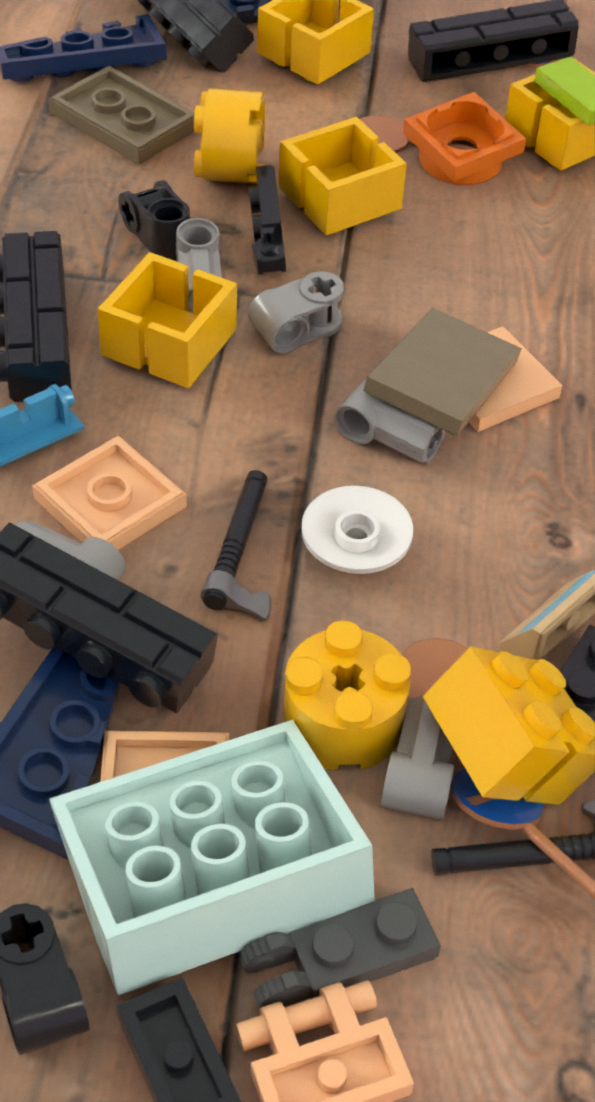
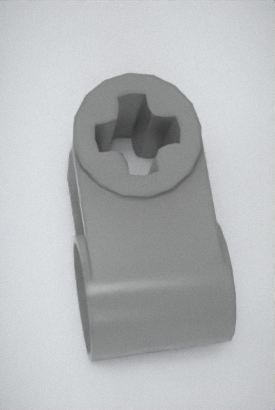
M318 271L280 287L267 289L259 293L249 305L247 312L249 320L276 353L285 354L292 352L302 345L320 338L332 336L342 327V314L338 309V302L343 297L344 284L337 275Z

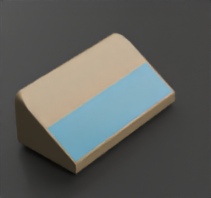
M595 570L565 584L500 642L501 648L512 655L535 660L545 659L595 614Z

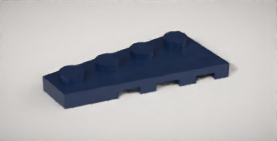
M149 14L136 16V25L121 27L119 21L102 24L103 31L100 33L90 34L81 29L65 32L60 38L61 41L55 43L50 38L41 37L0 46V72L3 80L10 79L15 82H26L32 80L36 75L51 74L56 77H66L74 74L77 70L92 69L98 72L107 66L115 68L117 65L132 64L137 67H146L153 65L155 61L167 59L166 43Z
M55 646L48 653L0 723V827L68 860L51 808L50 798L91 785L104 741L105 730L108 728L121 683L109 676L97 678L88 674L79 666L75 657Z

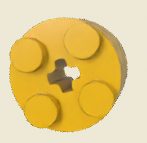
M215 88L202 91L200 105H196L194 113V132L202 134L200 150H196L194 156L195 177H202L207 181L257 184L256 167L262 166V164H257V156L260 157L261 151H264L266 108L265 102H262L264 92Z
M342 620L334 622L325 631L304 640L291 654L285 672L284 722L289 720L295 722L324 769L340 770V765L360 764V769L373 767L391 755V752L399 744L410 691V663L391 643L382 637L361 630L357 624L351 621Z

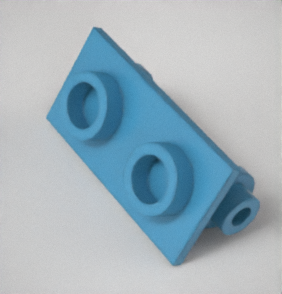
M53 384L48 389L25 398V409L19 411L15 404L0 409V467L85 429L84 424L69 408V406L75 404V399L67 385L58 387L56 384Z

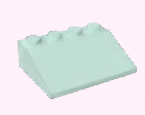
M293 720L50 798L51 808L97 945L118 996L239 952L244 949V946L249 945L250 942L263 939L265 936L277 932L288 934L375 901L372 844Z

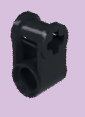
M165 180L155 182L153 188L132 194L130 191L120 193L118 197L119 210L128 230L134 233L151 253L176 261V231L182 222L190 219L188 204L175 194Z
M27 903L13 905L0 913L1 997L19 1056L89 1031V1021L79 985L72 969L67 965L54 923L49 914L39 906ZM27 943L31 951L21 953L18 945Z

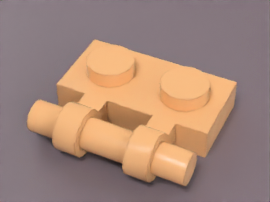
M368 980L345 988L341 982L319 988L318 997L284 1007L280 1001L263 1006L259 1009L260 1016L235 1023V1032L242 1052L268 1044L274 1055L251 1062L250 1074L260 1102H393L412 1095L414 1082L387 1017L361 1026L357 1020L356 1014L377 1007L376 996ZM326 1024L334 1032V1035L301 1046L298 1045L295 1036Z

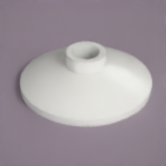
M343 486L320 494L306 508L301 526L303 541L316 559L333 569L354 574L374 573L395 565L408 552L414 531L410 514L397 499L381 490L366 486Z

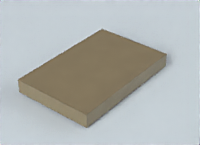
M111 66L105 67L48 99L50 113L137 164H141L194 132V112Z
M431 308L367 376L363 391L458 436L517 363L522 348L435 308Z

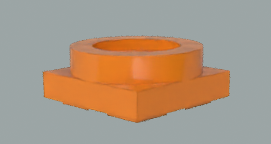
M475 92L405 118L403 125V134L419 148L418 158L422 167L433 177L447 183L472 185L488 181L500 172L505 160L524 153L526 138ZM456 140H465L474 144L476 148L463 150L448 145Z

